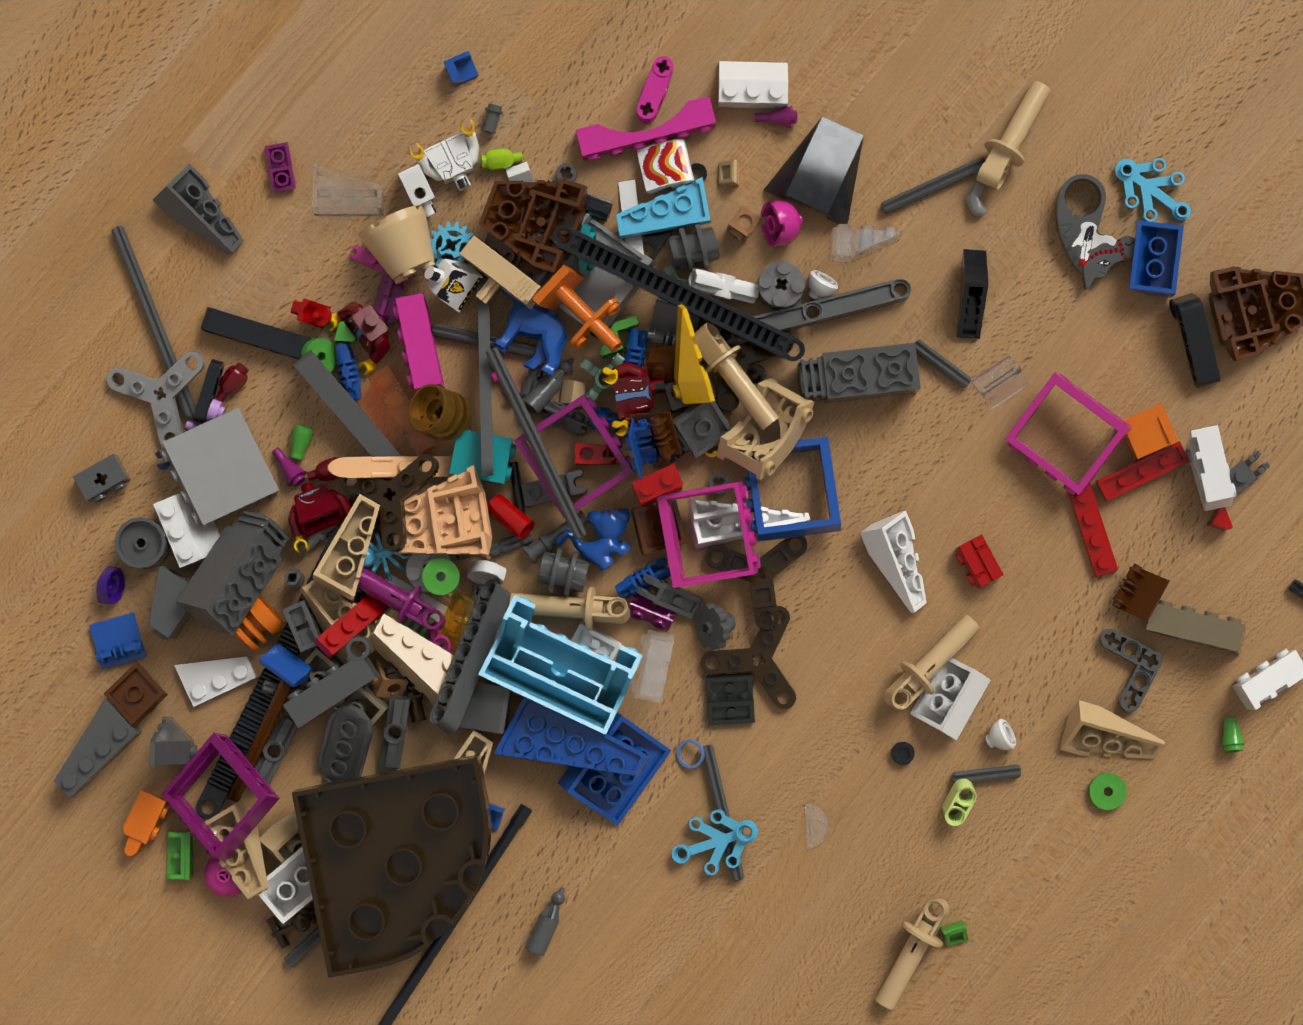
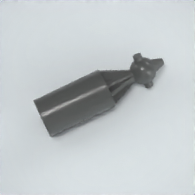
M573 358L564 361L560 359L559 370L554 372L552 378L547 374L544 375L523 399L527 410L531 414L538 415L561 389L564 374H573Z
M561 887L557 892H554L551 896L552 904L539 914L525 946L527 950L541 956L545 955L559 923V905L565 901V888Z

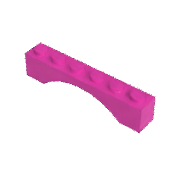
M708 96L686 102L672 119L647 131L620 132L596 124L576 129V135L582 159H588V162L600 160L602 155L610 154V156H617L623 154V150L632 148L633 151L646 147V144H658L674 137L685 139L690 137V133L698 131L699 134L711 132L712 128L716 127V120L710 97Z

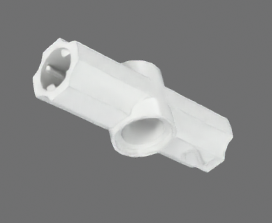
M693 268L688 278L689 286L711 293L715 297L729 300L735 299L754 304L758 298L759 290L757 284L738 280L735 276L718 272L715 274Z

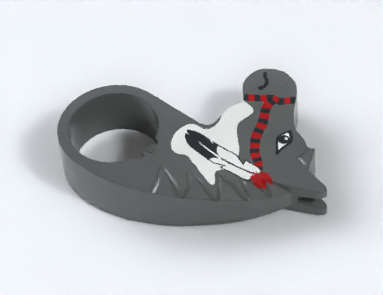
M1079 174L1068 179L1060 188L1055 204V220L1057 232L1065 253L1075 269L1083 275L1084 288L1087 290L1094 279L1104 278L1105 273L1113 264L1133 257L1135 239L1130 236H1124L1115 240L1112 236L1099 234L1098 228L1106 202V192L1098 179L1091 175ZM1077 181L1091 184L1096 189L1099 197L1096 210L1082 218L1080 215H1072L1064 199L1067 187Z

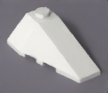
M902 511L871 524L861 531L860 534L868 554L909 611L915 613L927 601L922 575L918 573L916 566L919 556L918 553H914L912 540L915 539V533L907 512Z

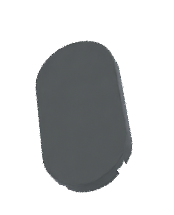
M340 706L328 718L317 760L318 770L323 774L322 778L326 783L357 778L362 775L373 735V727L367 714L356 706Z

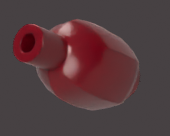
M239 362L228 367L220 379V391L215 397L223 402L228 395L236 394L247 382L248 368Z
M332 457L320 462L315 470L307 472L308 480L311 481L318 478L321 481H331L340 478L331 474L327 468L331 461L340 457Z

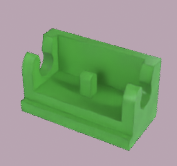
M167 832V879L190 880L193 878V832Z

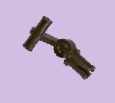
M385 666L383 670L386 677L408 680L407 689L409 693L407 697L411 698L409 710L412 723L426 720L421 701L424 693H420L406 676L403 677L397 671L398 669L392 666Z
M314 906L309 909L306 907L304 909L306 915H295L291 919V924L283 927L279 926L275 916L266 920L272 930V937H276L281 949L290 945L285 933L293 930L304 932L309 929L310 922L313 925L316 923L317 918Z

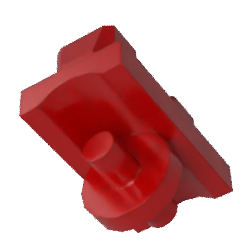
M305 298L303 302L294 300L290 313L298 316V321L322 329L332 319L331 307Z

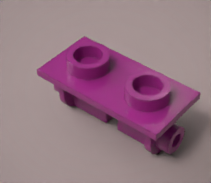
M382 274L373 309L383 322L393 324L395 318L393 305H397L395 298H400L404 282L396 285L389 275Z
M633 595L629 604L632 618L652 623L658 629H670L676 612L660 605L652 609V600L641 595Z

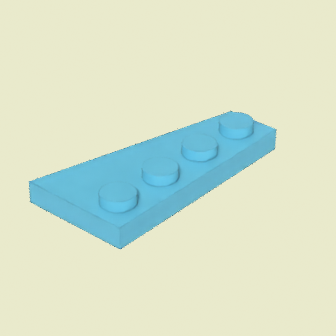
M703 177L689 185L678 187L675 191L666 195L657 196L654 200L645 204L641 203L616 214L620 239L686 228L695 224L711 223Z

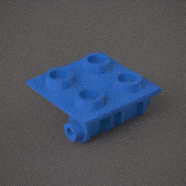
M632 418L631 425L627 428L628 437H626V445L628 451L632 450L634 458H631L633 471H637L639 479H642L644 463L648 462L649 465L657 463L658 454L655 442L652 441L654 437L650 423L646 419H641L638 421V424H635L634 418Z
M134 612L89 625L97 651L95 657L97 662H100L101 669L147 657Z

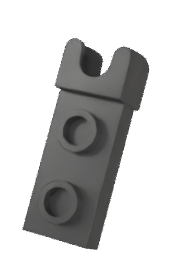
M583 470L559 475L569 497L588 493L587 488L575 485L576 479L584 476ZM539 480L521 484L526 507L552 501Z

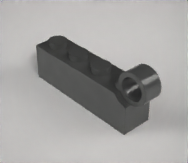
M364 636L352 638L346 647L349 656L344 659L346 661L345 665L339 668L336 664L325 672L327 674L325 678L319 680L317 677L306 684L308 689L302 693L297 690L287 697L289 701L283 706L298 728L380 676L368 658L372 651V644L368 638ZM355 641H362L365 644L366 652L364 655L359 656L354 653L352 646Z

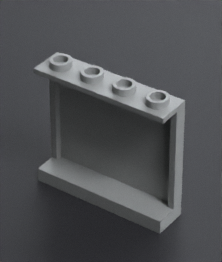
M586 213L582 225L586 224L596 228L594 232L597 233L596 240L654 268L656 264L650 257L644 256L594 220L590 214ZM570 254L569 259L564 261L562 266L565 265L580 272L578 258ZM595 267L594 271H590L589 275L580 272L585 279L574 289V292L594 313L612 298L619 302V311L615 315H608L602 320L610 327L638 287L598 267ZM545 270L543 272L540 271L533 281L543 287L555 274ZM563 303L558 306V308L584 325Z
M239 408L162 442L160 454L165 463L169 461L173 469L170 471L172 479L175 483L179 482L182 491H180L181 497L185 504H190L193 510L190 512V515L195 525L200 524L202 529L207 524L266 497L270 498L279 491Z

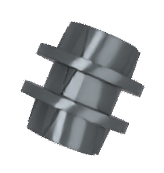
M695 224V233L686 235L684 228H679L678 235L669 237L670 252L676 270L688 268L689 273H691L694 268L693 264L703 262L704 268L709 269V262L719 260L718 243L712 227L701 229L699 224Z
M558 547L556 554L544 552L537 581L549 585V593H553L555 586L565 588L564 596L569 597L570 590L583 592L589 563L578 559L579 552L574 551L572 559L562 557L563 548Z

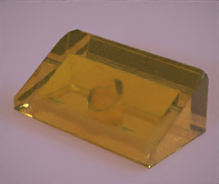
M459 591L453 593L445 613V626L440 630L454 644L460 642L474 607L471 595Z

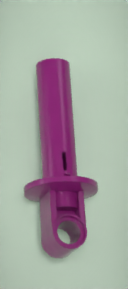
M363 567L357 588L398 611L397 622L403 625L410 618L431 631L436 632L443 629L446 623L445 616L436 608L420 600L422 587L417 586L409 594ZM432 614H438L440 618L439 623L435 626H430L428 623V619Z

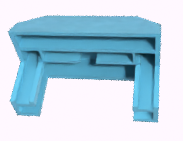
M514 595L502 619L498 636L478 675L606 735L643 655L639 654L632 647L621 645L616 660L612 661L609 656L601 653L597 654L584 644L571 642L565 635L554 634L541 624L535 625L531 623L536 605L526 597Z

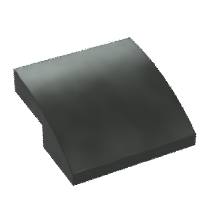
M752 673L706 676L709 726L755 723Z

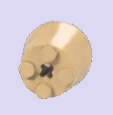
M422 205L418 209L416 206H411L392 213L376 223L375 227L371 224L359 233L362 243L392 280L395 281L396 285L408 280V277L413 274L415 277L423 275L429 266L436 265L426 213Z

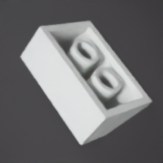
M719 61L718 107L768 109L787 107L788 63Z
M176 494L153 504L179 567L186 569L203 562L220 537L215 522L207 524L203 529L200 524L195 525L190 515V512L193 510L189 503H184L181 494Z
M951 658L929 680L935 692L929 695L923 691L910 714L957 740L991 680L977 670Z
M302 847L267 876L269 889L259 894L260 898L282 924L286 923L313 900Z

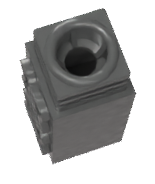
M915 343L822 353L821 357H818L816 360H813V358H809L808 361L801 359L797 364L800 396L807 400L815 401L816 398H819V400H825V403L914 394L921 389Z
M243 511V515L239 517L237 524H234L233 527L226 526L176 600L203 627L233 636L283 561L279 555L281 554V549L286 546L285 543L290 538L275 521L261 513Z

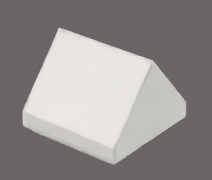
M527 162L505 169L509 181L523 180L524 182H534Z

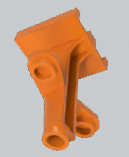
M563 265L532 299L537 305L553 311L563 303L584 324L570 341V345L573 348L582 349L588 343L587 337L592 332L611 352L617 351L622 345L621 339L602 320L606 316H613L619 311V302L612 298L594 313L574 292V289L585 277L579 271Z

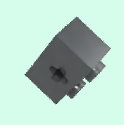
M115 454L73 476L86 501H94V503L107 497L106 493L113 489L115 492L127 486L126 482L131 480L119 457ZM101 475L108 477L105 480V485L98 483L101 481Z

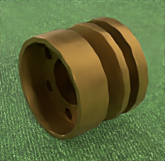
M428 384L418 389L412 397L409 405V419L417 430L447 441L455 440L465 432L469 425L471 407L465 396L438 385Z

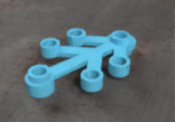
M1157 158L1153 162L1136 164L1133 160L1122 159L1115 166V175L1119 180L1123 181L1125 191L1124 205L1126 208L1134 209L1139 204L1138 197L1134 195V182L1141 189L1144 209L1142 218L1144 221L1153 222L1157 218V212L1153 209L1151 195L1171 210V216L1175 221L1183 222L1190 216L1191 209L1188 204L1176 202L1157 188L1170 185L1179 187L1185 180L1181 172H1175L1171 176L1145 179L1139 173L1149 171L1161 173L1166 168L1165 160ZM1160 162L1162 169H1157L1155 163ZM1124 166L1130 168L1131 172L1129 174L1123 172ZM1179 176L1181 182L1175 183L1173 177ZM1129 198L1135 200L1134 206L1128 204ZM1178 208H1184L1186 211L1185 215H1180ZM1152 212L1154 215L1153 219H1148L1146 213Z
M714 810L710 815L711 821L715 824L721 823L734 830L725 834L705 824L701 817H694L689 821L690 829L700 831L712 839L691 846L685 844L677 845L672 850V858L675 862L683 864L690 860L691 855L715 848L710 861L704 866L705 873L712 876L719 871V862L728 843L737 840L732 854L726 858V865L729 868H736L741 863L740 856L746 843L753 842L758 836V827L753 821L743 820L737 822L727 817L723 810ZM716 812L722 816L720 821L714 818ZM694 820H698L700 822L699 828H695L693 826ZM745 827H748L751 830V834L749 836L745 835L743 832V829ZM680 849L686 851V857L680 856ZM730 857L737 859L736 865L730 863ZM709 864H713L715 866L714 872L709 871Z

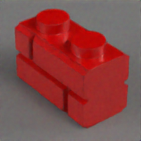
M982 534L956 548L957 553H955V557L960 566L965 565L969 573L966 574V577L971 586L976 585L978 589L1004 575Z

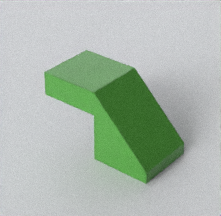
M636 315L614 322L611 330L619 337V333L627 331L631 327H639ZM603 344L602 349L600 351L601 358L603 359L616 353H620L623 351V347L621 345V347L617 351L611 352L610 349L605 344Z

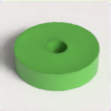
M313 338L306 342L302 348L301 357L310 349L316 356L321 353L320 361L331 372L337 363L335 345L330 340L324 338Z
M436 558L425 566L422 573L423 584L428 591L435 595H448L459 585V569L448 559ZM440 572H443L446 576L443 581L437 579V575Z
M1101 773L1090 782L1088 794L1091 802L1096 807L1103 810H1113L1123 804L1127 795V789L1124 781L1119 776L1112 773ZM1106 787H1109L1111 789V794L1109 796H1106L1104 794V789Z

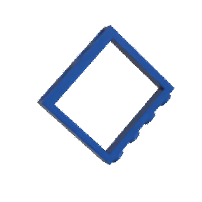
M828 437L798 440L790 453L819 450L829 519L764 527L756 474L748 470L749 477H745V485L748 491L751 490L752 499H748V507L751 509V513L754 512L755 520L751 522V528L757 534L758 542L841 531V518Z

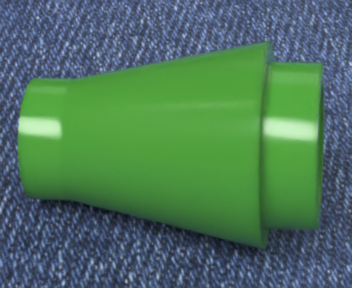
M295 424L291 434L290 457L304 458V454L314 436L312 434L313 428Z
M1237 718L1223 719L1221 747H1224V752L1243 751L1245 743Z

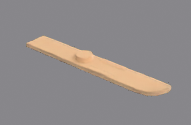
M419 456L342 457L331 461L327 468L331 474L344 478L395 477ZM433 456L439 463L438 473L433 477H451L452 475L449 472L452 456ZM431 461L423 463V466H421L422 472H427L431 469Z

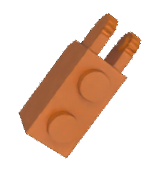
M146 789L140 790L123 826L125 835L129 836L124 850L130 857L139 854L144 844L150 843L151 840H156L160 832V828H158L160 820H165L170 811V807H168L169 802L165 798Z

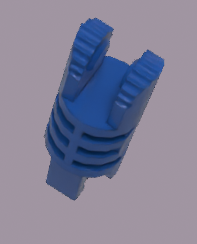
M632 327L629 329L624 363L630 362L641 367L644 365V353L646 352L648 341L647 331L642 330L638 332L636 328Z
M339 342L336 345L335 351L340 384L357 401L362 399L357 359L354 358L350 344Z
M662 557L647 565L646 568H642L634 572L633 575L627 576L615 586L619 597L624 599L638 594L636 592L638 586L646 589L651 587L652 585L643 580L645 574L654 576L660 581L670 577V568L666 567L668 564L667 559Z

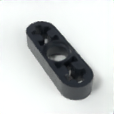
M212 359L209 364L194 413L193 423L201 425L207 422L208 409L212 400L215 399L224 370V362Z

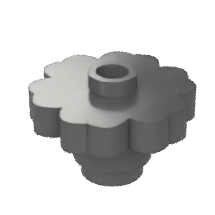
M712 602L699 606L698 613L694 614V628L698 631V640L703 647L708 646L711 651L725 647L726 640L730 639V633L736 626L734 616L731 613L724 612L721 606L716 607Z

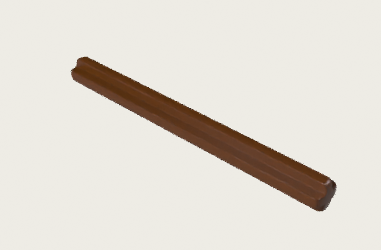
M282 679L246 755V758L254 768L292 689V686ZM238 774L228 794V799L233 802H238L241 799L247 786Z

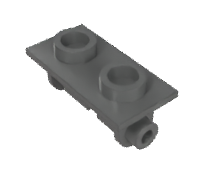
M549 401L544 407L541 418L547 419L565 407V405L558 401ZM573 410L552 425L559 428L562 421H564L566 424L563 430L579 436V434L583 436L591 418L587 417L582 411Z

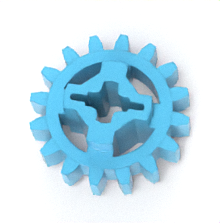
M448 221L445 228L439 224L438 232L431 231V234L434 236L431 239L434 259H437L436 267L439 266L443 260L442 258L445 257L454 258L455 261L462 263L466 262L459 253L462 247L473 237V233L466 234L467 226L460 229L459 222H456L454 227H451ZM449 232H455L460 235L458 237L450 236ZM441 237L443 240L441 247L436 249L437 242ZM449 242H452L453 245L456 244L455 251L452 252L448 249Z

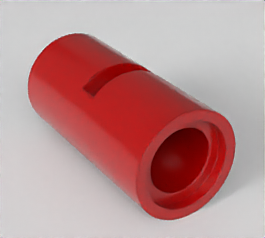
M502 494L495 495L487 504L488 514L519 540L526 538L533 530L535 522Z

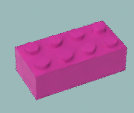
M419 293L395 298L397 305H393L394 316L397 322L401 323V327L397 328L400 342L405 344L406 350L402 351L403 359L407 367L410 366L411 371L407 373L409 386L411 389H415L416 392L428 384L445 388L435 338L432 333L433 329L428 305L424 294Z

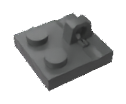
M715 401L690 405L683 413L673 419L674 426L690 447V451L695 458H698L718 444L720 437L732 429Z

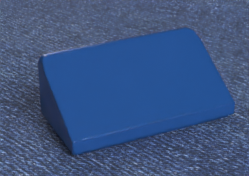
M276 644L259 659L260 664L292 687L307 682L312 671L310 665L281 644Z

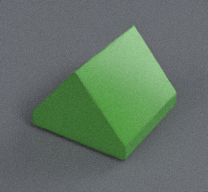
M341 321L338 324L334 341L336 343L356 344L357 339L346 324Z
M962 920L940 927L946 947L969 940L966 926Z

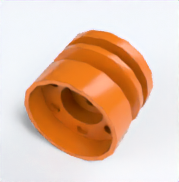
M259 595L234 635L244 645L257 652L261 647L255 640L256 638L263 644H266L268 641L263 632L267 630L270 634L276 635L286 624L269 603Z

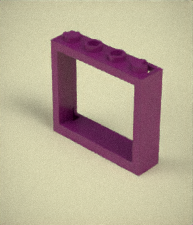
M585 395L580 396L535 426L539 433L582 405L625 470L574 503L573 506L576 511L635 473L632 468L631 457L623 455L620 450L623 445L616 435L614 437L610 435L607 430L610 428V425L604 416L598 417L595 412L598 408L591 396L586 398ZM522 434L513 441L563 518H565L534 452L526 442L525 434Z
M215 732L162 793L170 803L168 806L180 816V821L189 827L193 832V837L204 845L206 853L211 854L214 859L223 860L229 859L280 799L227 735ZM219 753L258 798V801L222 843L184 797L185 793Z

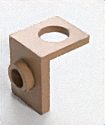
M742 206L734 219L728 223L727 229L730 230L729 234L737 240L743 239L747 241L761 218ZM743 215H748L752 219V224L748 228H743L739 225V218Z
M375 659L373 666L380 676L369 682L375 697L390 698L391 695L403 696L408 680L386 677L380 660ZM391 685H400V688L396 692L388 691V688Z

